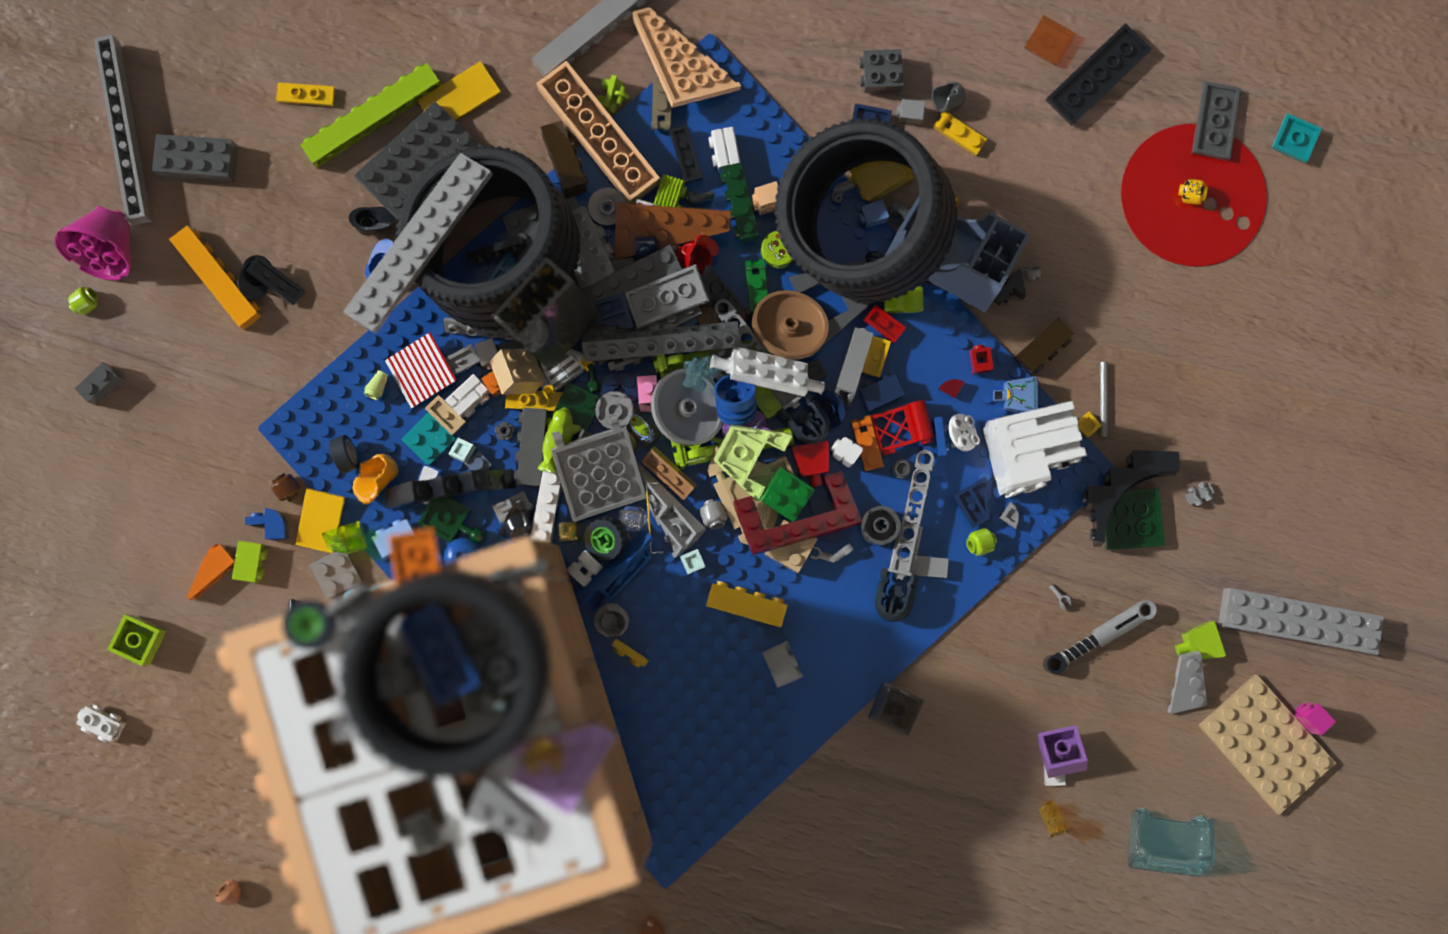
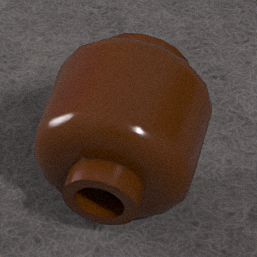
M282 473L272 480L271 490L280 501L287 499L290 502L299 496L297 492L300 490V485L291 474Z

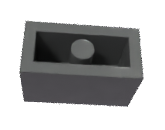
M102 362L74 389L88 403L97 405L124 379L111 365Z

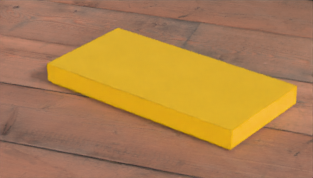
M479 61L417 101L423 111L436 101L455 121H458L500 95L501 91L482 62Z

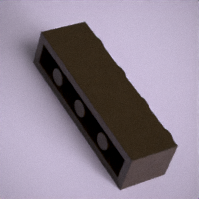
M562 120L541 126L542 138L565 199L586 193V184H589L586 173L582 174L581 172L583 166L580 157L576 158L575 156L577 151L574 142L570 143L569 138L571 135L569 128L564 127Z

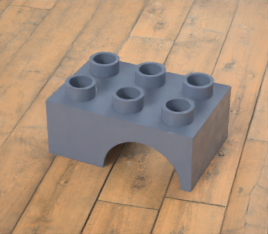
M920 195L899 228L886 255L897 248L910 232L918 213ZM992 212L981 219L975 220L957 216V221H955L957 228L955 229V237L952 238L953 244L950 246V251L945 255L946 259L941 263L940 268L935 270L936 273L931 275L928 281L986 313L1002 289L1031 234Z

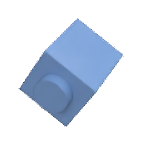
M883 199L862 206L858 214L860 223L864 224L866 229L885 223L889 219Z

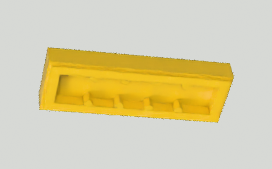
M278 82L276 101L278 103L334 107L336 88L334 86Z
M536 391L534 394H506L505 408L523 410V407L539 408L554 412L563 392H556V395L549 393V399L545 398L542 391Z

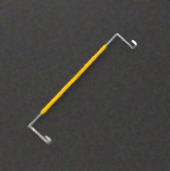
M659 482L646 483L649 535H651V527H650L649 496H648V486H647V484H657V483H659ZM650 542V552H651V553H663V551H660V552H652V551H651V542Z

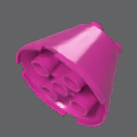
M97 206L95 210L60 229L55 235L54 243L58 252L68 262L72 260L80 266L79 270L100 279L113 281L121 280L123 276H128L131 270L130 225L125 219L123 212Z

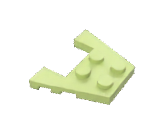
M731 425L714 457V461L744 491L752 496L754 501L758 502L765 489V485L748 476L765 443L785 451L792 438V434Z

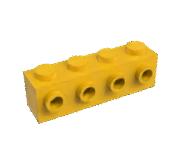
M717 581L716 584L712 583L706 604L707 607L781 628L787 609L784 600L773 597V600L765 598V594L754 592V595L746 593L747 589L737 586L735 590L727 588L728 584Z

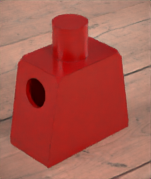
M828 440L816 444L792 447L791 452L801 478L810 477L811 487L822 486L821 475L829 472Z

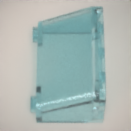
M1138 808L1133 811L1128 851V866L1130 868L1188 876H1204L1215 865L1213 819L1198 815L1189 822L1152 818V813L1145 808Z

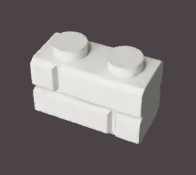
M734 127L712 130L711 137H708L710 149L714 148L715 155H712L713 166L718 167V172L723 171V166L740 163Z
M473 374L445 401L461 418L465 416L469 418L476 411L474 408L479 403L483 405L488 401L490 391Z
M847 437L842 438V440L838 438L830 449L833 451L832 458L838 462L842 461L841 464L850 468L861 454L862 448L857 444H852L853 442Z

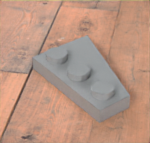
M1197 650L1179 655L1175 673V686L1171 692V705L1168 706L1170 714L1208 705L1201 653Z
M486 774L483 775L466 818L529 844L538 821L522 806L511 799L504 790L493 783Z

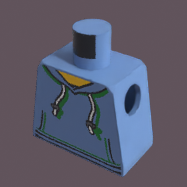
M1037 377L1006 381L1003 386L1004 390H993V401L1004 402L1005 411L1024 413L1038 409Z

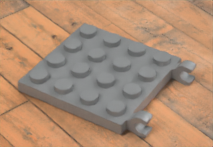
M615 413L608 415L611 430L567 444L563 443L559 431L552 433L556 447L551 448V452L573 522L647 498L625 425H619Z

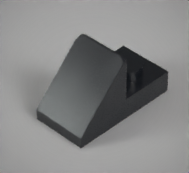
M1018 268L993 301L998 306L1002 302L1007 303L1013 294L1022 300L1026 297L1021 269Z

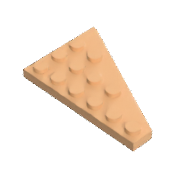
M650 7L632 11L631 17L672 108L740 90L741 85L739 82L736 83L732 80L724 69L719 68L718 64L707 55L701 54L693 43L688 42L687 38L676 29L670 28L662 17L657 16L656 12Z

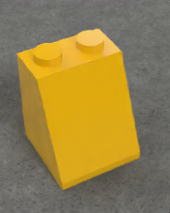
M890 161L868 162L850 170L851 180L854 184H858L861 189L859 191L860 195L868 202H874L915 179L909 167Z

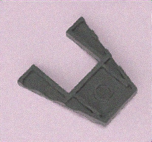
M863 259L842 265L857 266L867 264V262ZM807 273L789 277L794 290L800 293L820 284ZM842 297L848 310L828 320L829 330L824 345L843 330L847 324L854 320L872 302L855 301Z

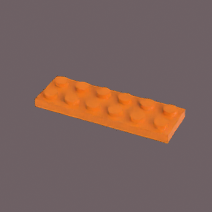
M433 528L388 536L396 585L426 573L441 571ZM446 600L419 602L406 610L401 615V619L404 620L437 602H443L447 609ZM405 641L407 656H413Z

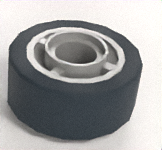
M347 435L331 439L329 449L337 469L344 474L359 468V458L351 439Z

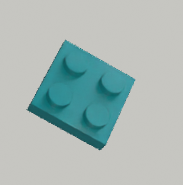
M1287 113L1271 149L1307 163L1322 128Z
M429 412L401 439L425 464L430 466L456 441Z

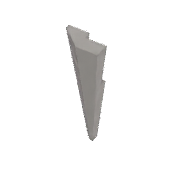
M637 462L646 493V483L658 481ZM660 483L647 484L649 508L657 525H661L666 535L664 537L665 541L670 543L674 551L672 556L677 558L700 539L706 528Z

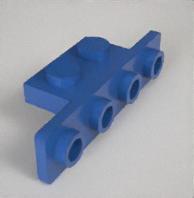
M936 400L926 401L935 437L932 438L933 442L923 445V450L930 451L934 456V466L932 472H930L931 478L945 477L944 457L947 455L946 452H949L948 440L945 441L944 433H947V426L942 417H939L938 402ZM924 454L925 464H929L931 461V456L928 454Z

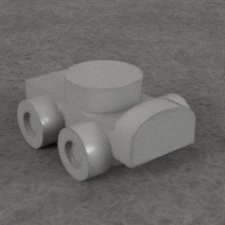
M1203 481L1198 484L1199 488L1196 489L1193 486L1187 489L1189 492L1185 495L1187 502L1190 505L1195 503L1196 506L1203 504L1202 499L1205 498L1206 501L1213 499L1212 494L1215 492L1210 483L1206 484Z

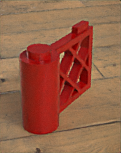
M925 400L912 402L905 406L870 416L880 453L884 452L885 456L896 453V448L921 442L922 445L933 442L932 438L935 437ZM904 411L905 420L902 425L893 420L896 413ZM884 417L889 420L884 430L877 427L875 419ZM891 422L900 426L896 436L886 432ZM903 428L910 432L912 440L904 442L898 438ZM885 434L894 438L890 446L883 448L881 440Z

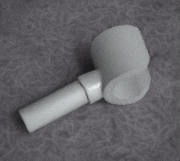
M1052 584L1049 588L1059 599L1060 608L1066 610L1063 603L1067 602L1071 606L1070 597L1063 596Z

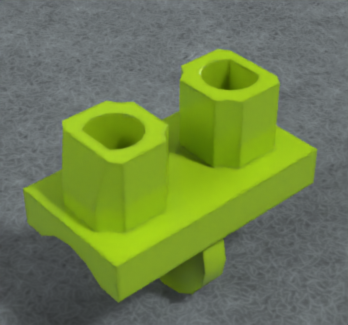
M612 75L611 79L602 80L601 88L607 91L606 96L599 95L597 98L610 114L616 113L617 105L621 106L622 100L628 101L629 95L625 93L626 87L623 86V81H620L617 75Z

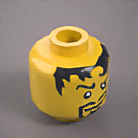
M1187 179L1184 185H1180L1179 196H1182L1184 203L1200 205L1202 201L1206 200L1208 186H1205V182L1202 180Z

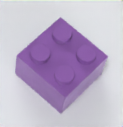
M1077 725L1038 733V745L1048 778L1087 770L1088 760Z

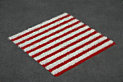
M430 332L385 360L411 408L456 381Z

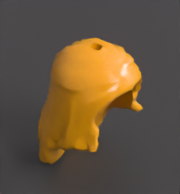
M377 454L369 460L360 463L359 476L355 478L352 486L355 496L365 505L373 502L380 491L397 477L399 468L396 461L386 454Z

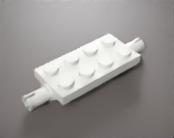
M734 347L732 349L729 360L712 356L710 368L726 371L727 374H731L730 379L804 397L808 391L822 394L825 387V382L809 379L808 363L741 347Z

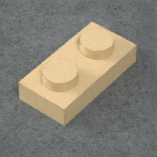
M439 395L425 408L452 436L467 423Z

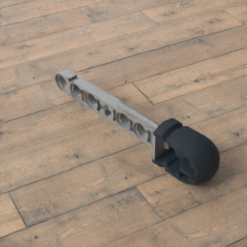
M725 299L717 301L715 312L722 322H730L733 318L740 320V327L738 328L740 346L746 349L757 342L758 345L754 346L757 351L762 350L763 353L768 354L741 316L736 314L737 311L732 304ZM721 303H726L729 306V310L725 314L718 311V306ZM743 334L751 335L752 341L750 344L745 345L741 342ZM770 389L783 406L778 414L782 419L786 420V425L800 442L816 444L826 439L831 428L830 420L820 404L813 400V395L810 391L804 397L807 400L806 404L813 408L816 412L815 418H820L823 425L821 426L818 420L813 421L811 418L812 413H808L806 410L798 414L800 418L799 424L804 423L807 427L805 432L808 436L806 437L801 432L803 428L801 426L797 427L792 420V415L785 411L789 407L794 409L800 405L799 400L803 396Z
M928 450L920 451L917 455L915 462L916 470L913 472L903 521L901 522L899 535L895 539L889 568H882L880 573L882 580L878 582L875 608L879 616L889 622L904 620L911 613L917 591L915 586L918 585L919 576L913 574L923 530V527L920 525L931 479L930 472H932L934 466V456ZM928 454L931 456L929 464H922L920 462L922 455ZM919 473L927 475V480L924 483L916 481V476ZM916 491L923 494V498L919 502L912 500V494ZM910 503L915 506L921 505L920 509L916 507V514L919 516L918 518L915 517L914 520H911V517L908 516V513L913 512V506H910ZM906 529H912L915 532L912 539H905L904 531ZM902 548L910 550L908 558L900 557L899 552ZM889 574H895V579L903 580L904 577L910 578V581L907 582L908 590L906 597H904L902 587L893 585L892 589L887 592L891 594L890 599L887 600L888 596L885 593L890 582ZM900 597H903V598H902V601L904 602L903 608H902V604L899 602V601H900Z

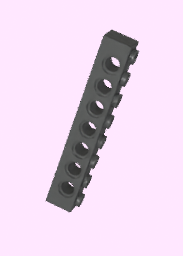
M738 321L583 336L584 362L740 347Z

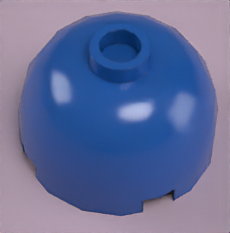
M470 538L455 539L446 547L444 561L448 563L482 552V548Z

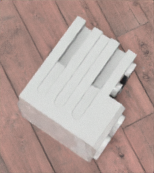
M1072 401L990 420L986 423L985 428L982 430L999 495L1005 494V498L1022 492L1025 494L1047 486L1046 482L1051 480V470L1055 468L1057 470L1068 468L1080 462L1081 458L1086 456L1085 448L1080 446L1082 436L1078 430L1077 417L1072 415V410L1074 409Z

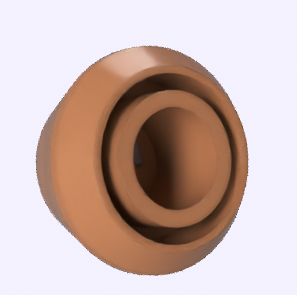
M228 880L223 883L215 894L216 902L227 906L236 905L242 897V891L236 880Z

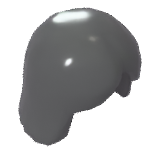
M955 81L943 86L934 87L932 90V103L936 110L940 112L956 109L964 104L966 99L964 87Z

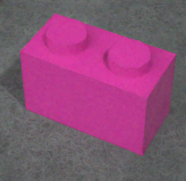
M1302 703L1295 709L1296 712L1293 714L1311 734L1323 735L1336 722L1320 704Z

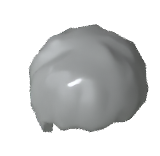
M607 603L599 608L594 618L596 630L606 637L621 636L627 630L629 624L627 611L615 603Z

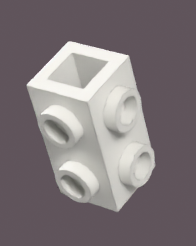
M97 704L85 706L79 711L76 724L81 726V730L88 734L94 733L98 735V739L106 743L117 741L126 725V722L121 720V716L114 713L108 714L104 712L105 709Z

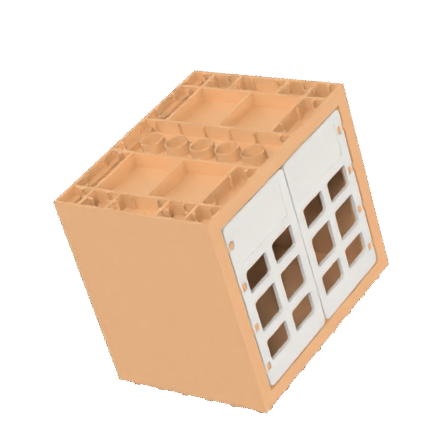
M528 536L440 565L441 570L469 571L488 576L494 580L493 571L505 569L506 571L534 564V561L546 559L549 572L527 574L507 579V582L502 583L523 599V602L534 612L544 631L550 658V680L545 701L534 723L518 744L593 724H599L616 734L615 739L570 815L511 781L523 760L508 753L498 762L491 765L484 774L499 788L504 790L511 799L531 814L538 823L529 844L502 833L508 850V856L482 865L478 864L470 836L472 833L490 827L466 818L470 806L461 808L453 779H444V777L439 779L423 778V775L413 776L403 773L400 768L397 770L392 768L389 764L384 763V759L381 757L378 759L370 752L365 743H361L359 737L354 733V727L348 723L349 721L345 716L346 709L342 707L339 695L341 686H338V671L341 669V665H339L341 652L345 648L344 642L350 630L343 633L335 621V631L332 633V638L327 641L328 643L320 648L311 650L295 648L291 643H288L287 638L282 632L283 616L222 636L225 646L218 649L219 661L226 673L233 671L237 689L231 691L232 705L238 715L245 714L250 731L245 732L243 735L244 745L251 758H259L263 774L256 777L257 789L262 800L267 801L271 799L276 817L269 819V829L276 844L284 843L289 860L282 862V873L289 887L297 886L301 903L295 905V917L302 931L309 929L311 934H481L638 882L652 849L653 841L559 545ZM392 580L370 589L377 598L383 592L395 586L396 582ZM446 600L447 611L452 619L450 600ZM328 601V602H325V603H322V604H326V605L328 606V608H329V607H330L329 603H330L331 601ZM475 608V613H476V614H483V615L488 616V615L485 614L484 612H482V611H480L479 609ZM401 616L396 620L386 636L380 662L388 660L386 647L400 644L402 657H407L405 639L397 623L402 621ZM307 620V625L305 626V628L310 629L312 627V622ZM487 621L483 622V625H482V626H483V627L487 626V625H488V622H487ZM495 622L499 632L495 647H512L508 637ZM460 629L461 633H468L465 630ZM490 629V630L487 631V633H493V632H494L493 629ZM461 638V639H462V641L464 642V641H466L468 638ZM486 638L491 642L494 641L493 638ZM472 642L466 647L471 649ZM483 643L485 649L489 648L487 645ZM478 644L476 645L475 651H480ZM470 655L476 669L478 670V665L482 656ZM500 664L498 672L505 675L506 665L502 666ZM419 668L418 672L423 691L387 698L392 709L408 726L426 736L441 740H466L483 735L502 723L509 714V712L466 713L467 692L460 695L466 718L437 728L425 691L428 685ZM480 684L469 691L491 690L484 687L483 684ZM517 688L503 692L510 693V710L516 697Z

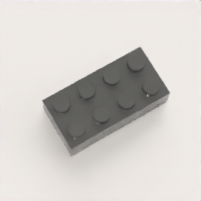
M156 134L152 172L162 178L234 182L238 145L232 139Z

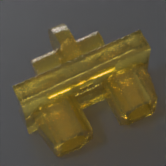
M539 736L537 737V744L529 745L530 750L523 751L522 766L527 768L530 776L542 773L541 764L549 763L550 770L553 772L563 769L564 744L553 746L552 741L544 742L543 737Z
M1054 800L1044 802L1043 807L1039 808V813L1050 837L1053 838L1061 833H1070L1058 804Z

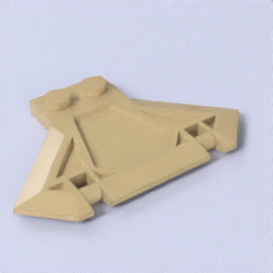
M716 447L707 472L710 477L716 475L718 482L713 485L733 528L740 527L743 533L738 536L740 542L748 545L734 509L733 501L749 497L750 495L730 476L725 478L722 472L724 470L714 461V457L719 450V447ZM783 456L769 464L756 461L748 477L764 484L766 488L779 467L792 475L794 473L786 456ZM754 501L765 530L773 528L778 513L761 501Z

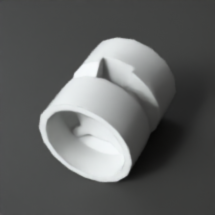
M585 550L578 557V562H573L567 571L585 587L592 580L591 576L597 575L603 567ZM582 566L588 570L584 574L580 571Z

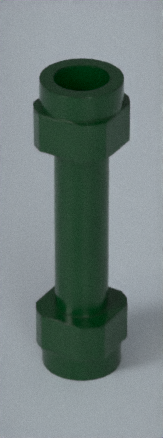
M590 363L587 366L589 369L587 371L589 379L587 384L589 392L594 393L600 391L599 381L596 380L594 365Z

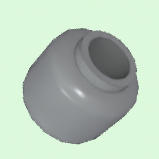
M714 499L707 500L700 509V515L706 527L718 529L725 525L728 516L722 502L715 501Z

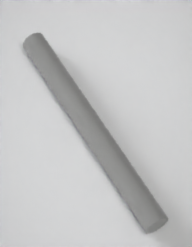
M1100 362V424L1102 425L1100 427V438H1108V362Z

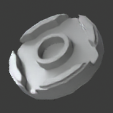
M610 391L604 394L598 400L595 408L597 419L604 427L609 429L612 428L608 415L615 413L620 426H627L634 415V405L631 399L625 393L619 391Z

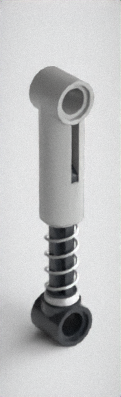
M1147 600L1137 602L1134 606L1092 630L1091 636L1088 638L1084 637L1083 641H1078L1076 645H1071V648L1068 650L1064 649L1063 652L1047 656L1043 661L1044 670L1050 674L1062 673L1072 660H1077V657L1083 656L1087 651L1090 652L1089 650L1094 647L1097 648V645L1101 647L1107 645L1143 622L1152 619L1157 613L1155 604ZM1143 605L1148 607L1147 615L1141 613ZM1132 616H1135L1133 619H1131V620H1129L1128 622H1126V623H1124L1123 625H1121L1122 622L1126 621L1127 619L1131 618ZM1053 659H1056L1059 663L1058 668L1055 670L1050 666Z

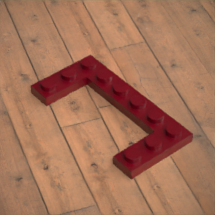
M842 471L824 475L823 477L824 484L835 508L834 511L767 530L763 526L752 496L733 501L734 509L752 556L861 525L862 519Z

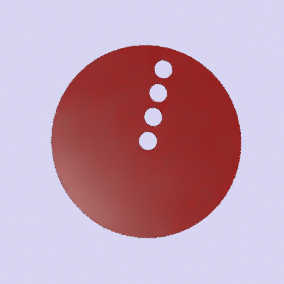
M1181 124L1155 133L1145 140L1134 152L1122 178V208L1133 234L1153 254L1166 261L1183 266L1199 267L1214 265L1239 253L1251 242L1258 232L1267 204L1265 179L1253 154L1235 137L1229 161L1192 154L1196 124ZM1187 179L1204 181L1205 186H1208L1206 198L1216 200V209L1213 211L1206 210L1203 205L1204 201L1200 205L1184 203L1182 196H1179L1180 185H1184ZM1223 207L1231 208L1233 211L1232 219H1222L1220 210ZM1245 216L1249 219L1250 225L1247 229L1238 228L1236 224L1238 217Z

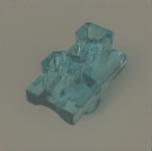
M696 356L691 362L685 361L683 367L687 372L682 384L683 387L692 388L696 391H705L707 383L703 378L704 376L712 375L715 368H710V356Z

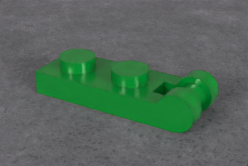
M758 259L757 262L745 261L749 307L752 314H754L757 304L768 295L764 259ZM752 269H759V274L752 275Z

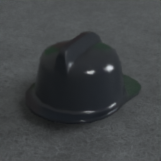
M381 206L356 208L350 212L348 217L350 224L360 234L365 236L375 235L380 229L390 226L395 220V217L385 207Z
M257 255L250 256L245 260L238 278L239 291L243 296L252 300L262 298L268 290V287L245 271ZM260 256L269 264H271L267 258H265L264 256Z
M521 501L511 507L501 527V535L512 541L530 536L532 533L531 521L535 512L534 505L528 501Z

